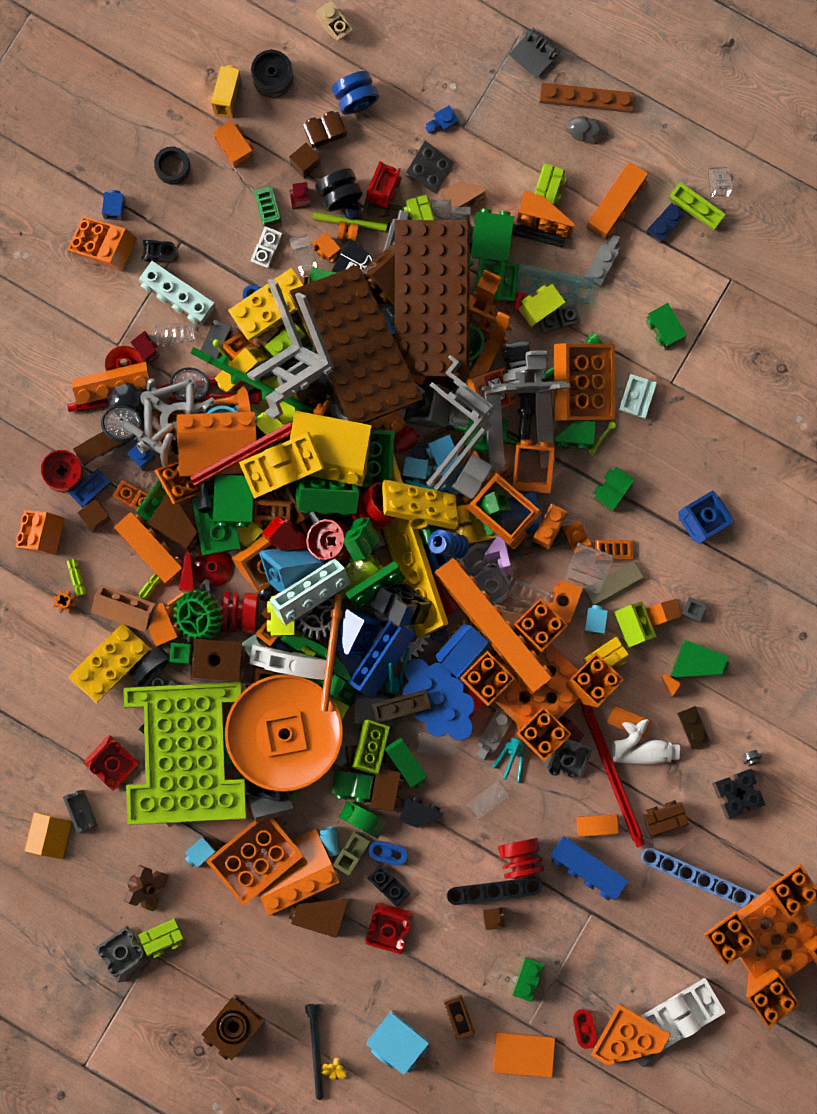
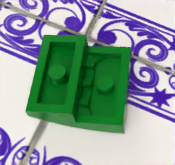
M480 259L478 262L476 287L484 270H487L501 277V282L493 300L515 302L519 264Z

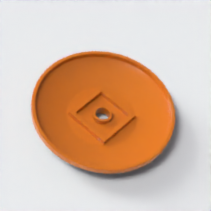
M274 675L253 683L239 695L227 717L225 741L233 764L247 780L267 790L288 792L310 786L330 770L340 752L343 727L340 713L331 697L328 712L320 711L323 688L303 677ZM287 729L290 731L288 739L284 740L279 737L281 730Z

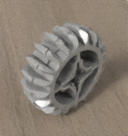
M333 596L325 600L330 605L329 607L327 605L315 606L321 614V621H319L317 615H312L315 614L314 607L306 612V615L294 620V624H298L296 630L303 629V636L309 632V639L313 638V634L316 635L317 640H320V634H323L325 639L328 638L327 632L330 633L332 620L325 625L324 618L331 613L335 597L332 599ZM305 621H314L318 624L319 628L311 627Z

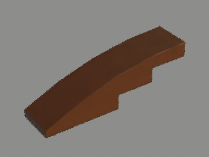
M141 415V416H140V417H141V420H142V428H141V430L144 432V417H143V415ZM137 418L128 420V422L138 428ZM118 424L107 429L115 437H129L125 432L118 430ZM101 432L73 448L83 466L99 456L102 457L130 441L117 442L108 438L104 432Z

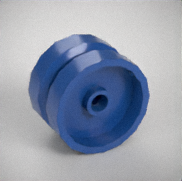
M368 71L352 73L333 85L332 92L335 99L340 100L338 104L342 114L358 113L370 107L379 99L376 87L371 86L373 82Z

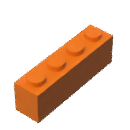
M629 161L587 222L586 227L604 239L608 234L611 236L617 228L615 224L618 219L622 221L628 212L625 210L629 204L632 206L638 196L635 195L639 189L643 190L648 183L646 180L648 173Z
M142 362L72 379V389L76 403L79 405L105 399L108 394L113 392V388L122 384H134L135 388L147 389V382L151 377L147 363Z
M130 512L114 528L160 579L168 585L182 572V561L176 555L172 557L168 553L170 548L163 541L159 543L155 539L158 535L151 528L146 529L143 526L145 521L138 514L134 516Z

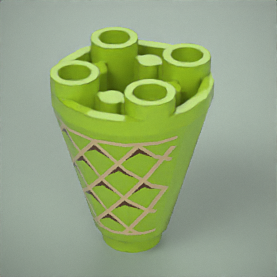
M371 555L366 559L354 561L352 558L345 568L350 585L337 592V594L343 595L342 599L345 600L348 597L346 595L347 591L383 569L382 565Z

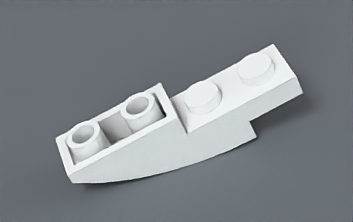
M254 644L249 664L264 667L266 670L324 680L327 660Z

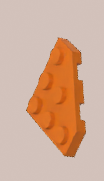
M619 1003L594 1047L591 1056L606 1065H611L649 1054L660 1053L671 1033Z

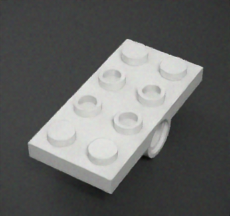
M703 978L641 1016L671 1033L663 1048L664 1050L679 1040L696 1033L701 1027L726 1012L706 978Z

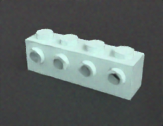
M153 261L150 262L139 278L142 284L141 288L148 293L152 291L157 294L156 297L163 303L169 302L172 304V308L176 312L187 314V318L194 324L200 323L203 325L215 308L214 302Z
M334 558L271 598L270 602L275 614L286 626L350 585V581L345 568Z

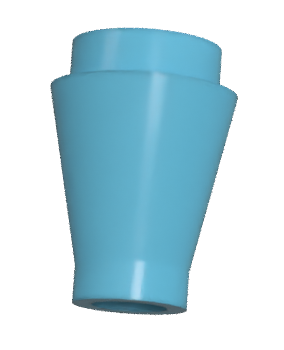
M335 826L320 829L319 837L328 856L339 854L338 830L335 829Z

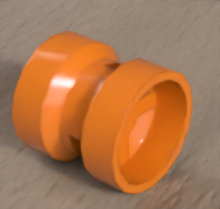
M340 221L337 240L351 239L356 243L359 224H347V222Z

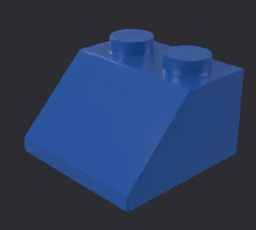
M535 492L523 494L526 499L539 509ZM515 497L508 498L511 510L500 514L504 530L510 535L514 533L531 513ZM541 515L525 531L526 534L537 531L542 521Z
M347 609L342 614L339 624L344 652L347 655H367L383 621L366 610Z

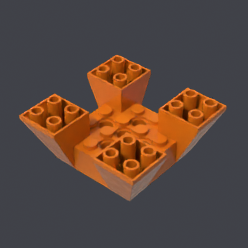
M540 598L513 626L516 635H521L527 644L525 646L528 650H533L539 657L538 662L541 666L545 665L553 672V676H550L552 678L551 681L532 696L505 662L501 665L488 651L460 679L487 706L494 701L521 727L516 735L545 762L571 735L558 719L573 703L576 702L598 708L624 679L597 653L577 670L551 644L568 624ZM519 695L525 696L527 703L521 702ZM546 696H551L554 703H549Z
M801 864L770 885L764 893L738 912H733L704 934L725 966H728L737 958L740 959L748 971L746 997L768 1029L800 1006L784 981L811 961L817 965V926H814L804 911L805 908L817 900V887ZM765 919V922L760 925L761 921Z

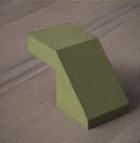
M353 832L332 866L349 876L370 841Z

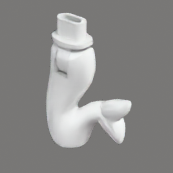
M649 719L642 720L637 725L624 722L622 725L630 735L626 739L613 741L612 759L613 762L641 765L671 762V760H679L680 745H672L671 742L666 743L661 740H652L633 748L644 733Z

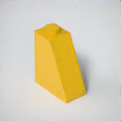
M227 65L226 67H220L211 102L214 115L233 118L241 76L240 70L235 66Z
M251 346L245 347L228 365L247 374L271 358L261 346L259 348ZM223 370L215 377L219 388L226 392L234 391L242 385V380L234 385L231 384V375Z

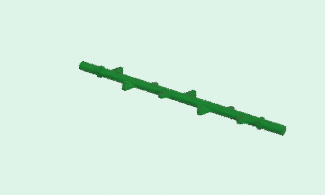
M195 347L190 352V354L207 362V364H211L231 375V384L234 385L242 380L262 390L264 401H266L267 395L275 391L273 387L261 382L260 378L254 381L248 378L247 374L228 365L227 355L216 359L212 357L213 355H209ZM293 395L283 401L295 407V411L314 414L313 408L294 399Z

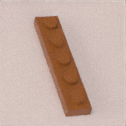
M542 83L539 103L632 113L634 92Z

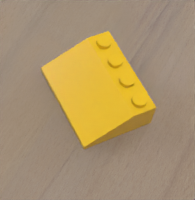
M295 411L290 440L310 432L324 465V469L314 472L309 476L362 486L367 473L372 425Z

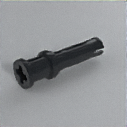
M519 393L520 408L517 411L520 415L518 442H521V439H530L531 416L535 413L533 410L535 394Z

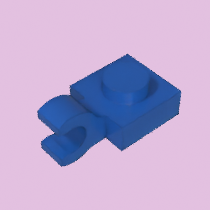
M450 105L433 114L435 120L426 123L425 129L429 134L438 128H441L444 132L458 124L459 119Z

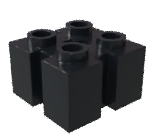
M405 583L397 584L395 588L391 585L380 586L372 607L378 610L380 615L389 617L388 619L392 621L394 626L402 627L423 624L432 603L422 595L418 596L415 594L416 591Z
M752 769L734 774L735 780L731 781L730 777H726L712 783L717 797H723L725 803L721 804L726 819L744 814L743 808L752 811L766 805L761 791L754 790L753 784H756L757 781ZM737 789H739V791H742L743 795H741V799L739 797H735Z

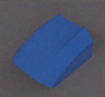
M714 490L678 512L679 521L682 522L692 540L698 544L734 523L732 515Z
M463 623L436 654V658L457 679H460L485 652L488 651L490 653L493 648L490 642L472 626Z

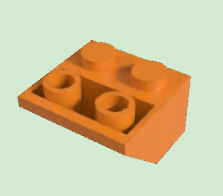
M24 510L19 534L16 539V548L56 555L65 518L48 512Z

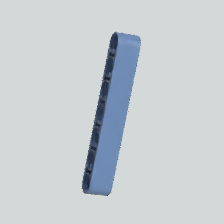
M647 848L641 853V861L645 865L742 908L760 896L658 850ZM650 851L655 854V860L651 863L647 862L645 858L646 854ZM668 859L673 862V868L669 871L665 870L663 866L664 862ZM688 867L691 870V875L685 879L682 877L681 872L684 868ZM703 875L709 878V883L706 886H701L699 882ZM721 883H724L727 887V891L724 894H720L717 890ZM739 891H742L745 895L742 902H738L735 897Z

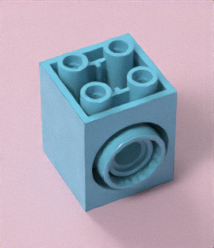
M392 1010L367 1041V1046L372 1049L373 1055L388 1067L396 1068L403 1075L406 1072L410 1074L417 1065L415 1060L419 1056L423 1057L429 1050L428 1039Z

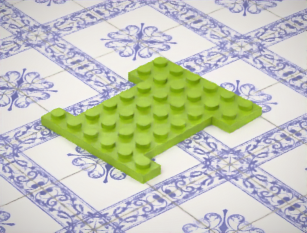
M241 682L124 688V708L144 707L146 784L126 785L127 825L246 819L245 780H225L222 703L235 702L241 694Z

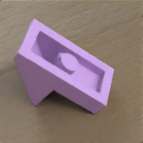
M497 535L484 556L487 563L498 561L500 570L504 569L506 576L512 575L514 572L507 544Z

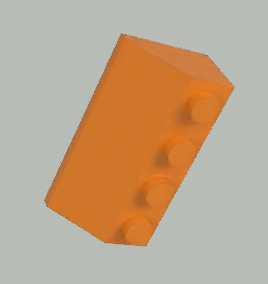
M303 522L297 527H292L295 532L298 530L306 537L304 541L307 543L306 539L309 530ZM264 536L232 557L242 576L258 593L271 585L267 580L259 552L277 549Z

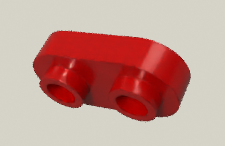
M578 1009L573 1014L577 1043L584 1049H590L597 1041L593 1017L588 1010ZM581 1015L586 1016V1020L584 1022L579 1021V1017ZM584 1035L590 1036V1040L588 1042L583 1041Z

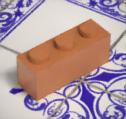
M101 584L94 596L91 613L145 632L152 620L155 603Z

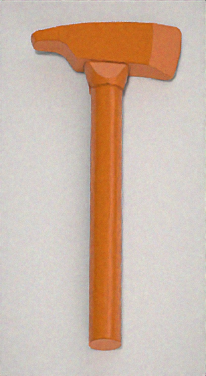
M241 382L242 387L238 390V394L215 399L214 404H212L213 408L236 404L238 405V412H252L249 392H247L243 382ZM176 411V412H173V413H174V414H181V413H185V412H184V411Z

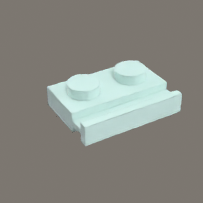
M630 374L619 411L645 419L657 382Z

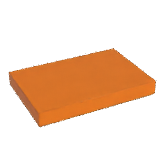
M496 1032L493 1073L552 1078L555 1037Z

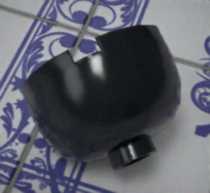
M134 384L116 386L113 388V392L107 395L109 409L114 406H127L134 409L141 416L144 412V405L141 403L140 397L144 390L139 387L140 389L135 388ZM120 409L111 412L116 418L124 417L127 421L136 419L135 415L127 410Z

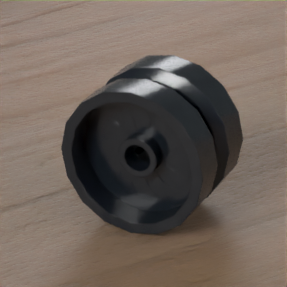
M273 49L265 50L252 61L251 73L253 84L260 94L275 98L288 92L292 86L293 72L291 61L284 53Z
M351 168L333 172L315 184L318 195L324 197L322 204L327 212L343 209L345 205L353 204L363 196L360 185L355 183L356 176Z

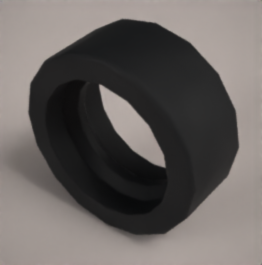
M175 146L166 147L156 154L154 169L158 178L164 183L170 185L179 184L189 175L190 161L187 154L181 148ZM170 155H176L183 161L182 171L175 176L166 175L161 169L163 159Z

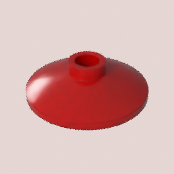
M125 345L117 346L107 354L105 369L108 371L142 363L143 359L135 348ZM121 359H126L127 362H126V363H121L120 360H121Z
M201 552L194 562V574L200 583L208 579L213 583V587L220 586L229 579L232 564L224 552L202 556ZM210 564H215L216 566L214 570H209L208 567Z

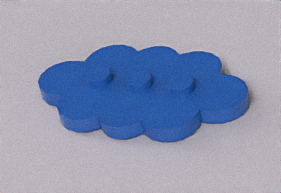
M421 659L409 661L405 668V675L409 683L404 687L403 695L428 689L433 707L429 710L414 713L415 717L419 721L426 722V728L433 736L443 737L449 734L458 741L468 739L473 732V724L469 717L474 713L475 702L469 694L464 693L463 682L452 677V673L440 663H434L429 666Z

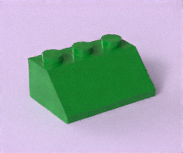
M371 428L367 473L362 486L359 487H371L375 483H383L384 480L392 481L394 430Z
M309 475L296 480V504L298 511L303 513L356 514L359 498L356 484L328 479L323 481L321 480L323 478Z

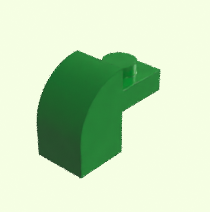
M505 491L492 492L482 497L477 503V506L503 528L499 514L511 510ZM484 524L487 536L497 535Z
M348 800L338 817L377 839L387 821Z

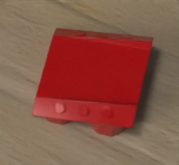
M109 735L86 757L83 764L114 791L140 762Z
M383 902L376 903L365 944L402 954L413 913L409 910L386 905Z

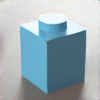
M406 457L403 478L410 480L414 478L425 482L426 477L430 478L432 466H428L429 460Z
M592 605V608L587 609L584 632L598 635L604 634L608 612L603 610L604 607Z
M202 837L185 852L187 855L185 859L192 867L196 865L198 868L217 851Z

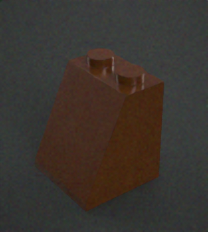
M167 494L148 524L152 529L187 552L195 551L200 544L199 535L180 504H173Z
M340 898L301 903L296 907H292L289 919L292 920L291 924L337 938L349 899Z

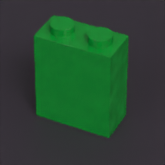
M482 208L480 212H476L471 252L472 258L509 262L514 216H510L511 212L499 211V214H492L491 209Z
M215 476L213 522L218 527H229V524H236L238 528H248V525H253L254 497L245 476Z

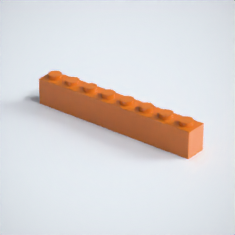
M452 558L435 571V577L533 696L551 681L550 675L552 673L545 665L541 666L538 662L539 657L533 650H528L525 646L527 643L521 635L517 636L513 631L515 628L509 620L505 621L501 617V610L496 605L492 606L488 601L490 599L488 594L484 590H479L476 586L478 583L475 578L465 573L464 570L466 568L461 561L458 560L456 562Z

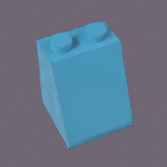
M277 548L259 552L268 582L280 593L325 565L323 560L317 559L307 548L283 551Z

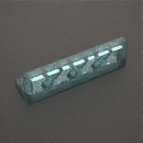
M520 264L516 291L537 295L536 290L539 289L537 284L547 281L550 285L557 283L554 285L555 288L561 284L568 287L570 290L565 295L560 294L564 300L589 304L594 278ZM521 277L529 278L533 284L529 287L520 286ZM579 288L588 289L586 299L579 298L574 291Z

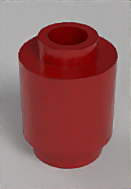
M406 427L394 436V448L399 454L401 452L405 453L419 442L417 438L420 436L414 428Z

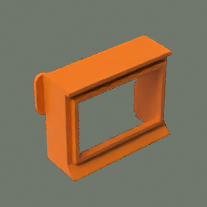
M497 473L489 480L474 500L465 507L512 549L517 548L526 538L527 534L525 531L541 514V511ZM497 483L531 511L512 535L477 506L479 500L487 495Z

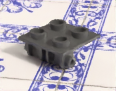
M533 27L526 31V36L515 46L509 55L537 78L559 55L561 50Z
M424 141L406 170L407 177L411 180L416 179L430 191L436 193L454 162L427 141Z

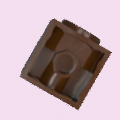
M390 245L362 270V273L376 302L394 305L395 245Z
M194 639L192 644L190 680L220 683L239 682L243 678V667H240V661L244 659L245 647H242V642ZM210 657L217 658V666H213L210 664Z
M234 995L201 1035L204 1037L203 1041L210 1047L214 1045L219 1049L218 1054L225 1060L228 1058L233 1060L265 1020ZM236 1021L239 1024V1030H233L230 1027V1022Z

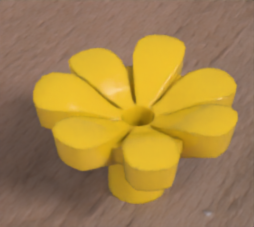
M338 1058L334 1059L333 1064H324L322 1067V1073L330 1075L329 1078L335 1080L336 1076L339 1079L347 1077V1072L343 1070L341 1060Z

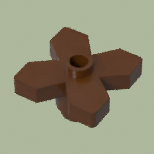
M139 865L136 873L128 880L129 890L124 901L134 906L141 903V907L154 911L158 903L156 891L165 886L169 875L157 870L152 874V869Z

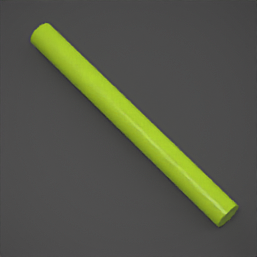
M313 212L312 216L313 220L340 224V221H344L347 224H359L361 228L385 232L388 225L359 219L350 220L346 217Z

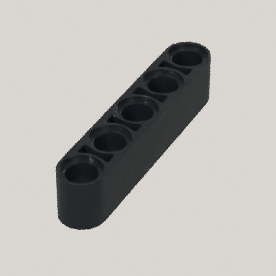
M530 877L450 888L446 897L451 904L461 905L533 896L541 892L542 883L539 879ZM530 881L538 883V889L535 892L528 890V883ZM511 883H516L519 887V891L516 894H510L508 891ZM493 885L498 886L500 890L499 894L495 897L489 894V888ZM472 888L480 890V896L477 899H472L469 895ZM454 890L459 891L461 894L460 900L456 902L450 899V893Z

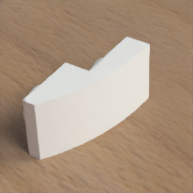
M265 226L250 261L269 268L283 233Z

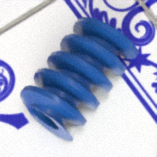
M437 530L429 538V549L435 554L463 558L469 551L468 539L462 534Z

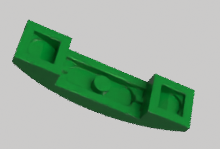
M282 636L281 640L294 649L301 650L305 646L327 660L328 649L322 645L301 637ZM335 656L333 674L349 682L351 677L347 669Z

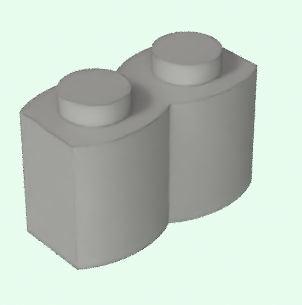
M470 454L451 487L466 497L473 499L474 496L476 497L481 492L482 482L484 480L487 481L491 476L492 471L490 469L492 465L474 454Z

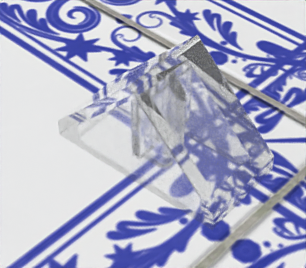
M727 167L708 168L710 197L729 196L733 189V184Z

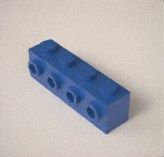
M389 620L348 683L373 699L389 676V663L391 662L393 668L395 667L416 634L405 626H394L392 621Z
M565 836L560 838L549 855L552 857L551 861L559 867L562 865L569 869L567 873L576 879L578 876L585 880L583 884L592 890L596 887L601 891L599 895L608 901L610 899L616 900L628 882L627 879Z

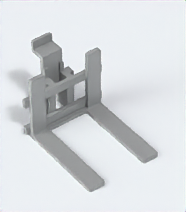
M270 279L267 282L292 345L250 371L247 375L248 378L254 381L268 372L278 376L277 380L280 386L266 396L270 408L265 411L267 416L277 419L284 414L279 403L301 389H306L309 387V384L324 374L328 375L333 371L334 367L307 297L299 292L295 294L318 354L303 347L278 282ZM291 357L300 361L286 371L278 367Z
M547 351L526 352V366L508 370L507 374H503V382L507 383L491 384V386L482 387V391L485 392V400L495 407L491 416L486 420L492 425L487 431L488 461L492 465L491 471H502L505 469L501 394L535 393L538 444H540V441H549L551 445H554L551 391L570 388L571 385L570 383L567 384V381L541 382V379L545 378L543 369H546ZM538 450L539 467L548 468L550 451Z
M451 355L448 358L453 364L446 371V374L459 386L456 394L454 395L452 392L446 394L434 383H431L430 386L472 419L474 424L426 483L428 486L432 487L476 430L479 427L481 429L434 487L437 491L442 489L492 426L486 420L495 409L493 405L454 375L461 366V363ZM466 405L473 410L472 413L465 409Z

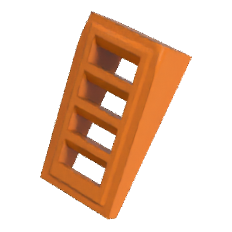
M633 540L594 541L595 561L633 560ZM601 545H605V555H602ZM609 545H612L613 555H609ZM616 545H620V555L616 554ZM624 545H627L628 555H624Z

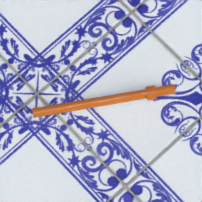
M335 594L334 606L330 614L332 622L320 711L327 712L339 621L342 619L343 613L341 610L343 595Z

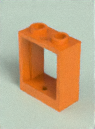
M521 439V442H517L513 487L516 490L551 493L555 445H551L549 441H540V444L532 443V440ZM521 449L550 451L547 482L518 480Z

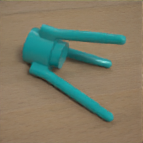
M410 648L406 650L399 678L393 674V664L389 663V676L383 683L386 693L396 694L400 692Z
M511 738V741L506 743L505 748L492 766L495 769L508 751L511 757L503 777L504 780L508 777L515 757L520 755L517 783L521 782L524 756L527 750L525 749L526 743L521 740Z

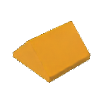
M34 813L25 851L63 859L72 821Z

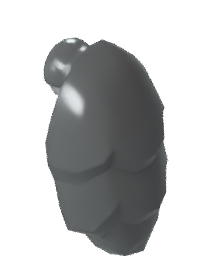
M587 116L573 118L566 125L567 131L578 141L594 144L608 136L607 128L599 120L590 119Z

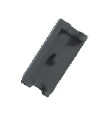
M214 320L201 351L219 359L222 354L217 347L213 346V341L215 339L219 340L221 346L222 343L229 339L232 327Z
M78 790L75 793L63 796L77 833L98 826L84 790Z

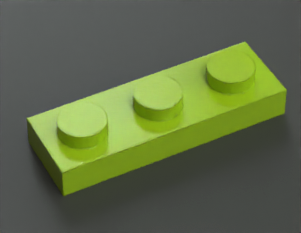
M681 182L678 183L668 199L713 231L726 215Z

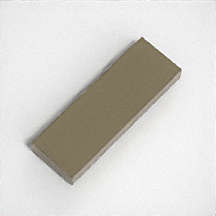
M632 561L584 588V591L592 605H596L642 579L643 575L636 563Z

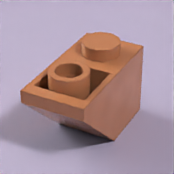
M459 181L442 191V197L453 215L457 212L459 214L465 212L469 205L480 203L485 199L484 196H486V189L484 187Z

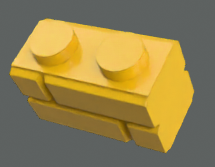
M615 637L583 658L586 663L597 653L611 667L616 665L619 668L627 662L625 658L629 654L618 638Z

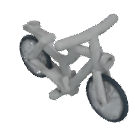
M190 367L179 369L172 375L170 385L158 390L155 387V379L151 378L148 380L147 390L140 397L141 403L144 405V432L141 430V417L134 409L127 406H114L108 409L102 416L101 427L104 434L117 442L135 439L138 441L137 448L141 453L149 449L155 450L160 454L162 466L170 465L168 452L173 440V434L169 432L173 430L174 425L168 423L169 416L176 411H184L186 414H196L200 411L207 413L213 408V397L203 403L194 404L204 399L210 390L209 379L199 369ZM175 396L182 402L167 405L161 400ZM152 408L162 412L160 416L161 430L153 437ZM165 437L162 446L158 444V442Z

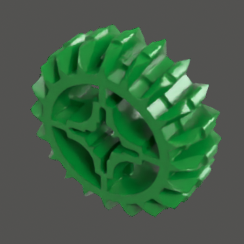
M197 589L188 591L180 596L181 599L176 601L177 606L173 609L177 612L174 614V617L177 618L175 624L180 626L178 631L184 632L183 637L189 636V641L194 639L210 640L215 637L216 633L221 630L219 626L223 622L220 619L224 615L220 614L222 607L217 606L219 601L213 600L214 595H208V591Z

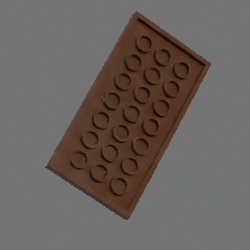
M395 220L394 340L411 375L448 376L446 371L453 364L448 358L451 355L461 363V366L454 375L456 377H468L470 220Z
M359 265L289 290L288 294L318 354L295 294L299 292L307 297L334 367L327 377L348 421L365 424L422 401L423 398Z

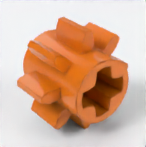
M59 590V595L57 597L53 596L56 600L53 607L59 606L60 613L63 610L70 613V608L72 606L76 607L73 603L76 596L70 597V590H67L66 594ZM63 597H65L66 599H69V600L66 602V603H67L66 606H64L63 604H60L61 602H63V599H62Z

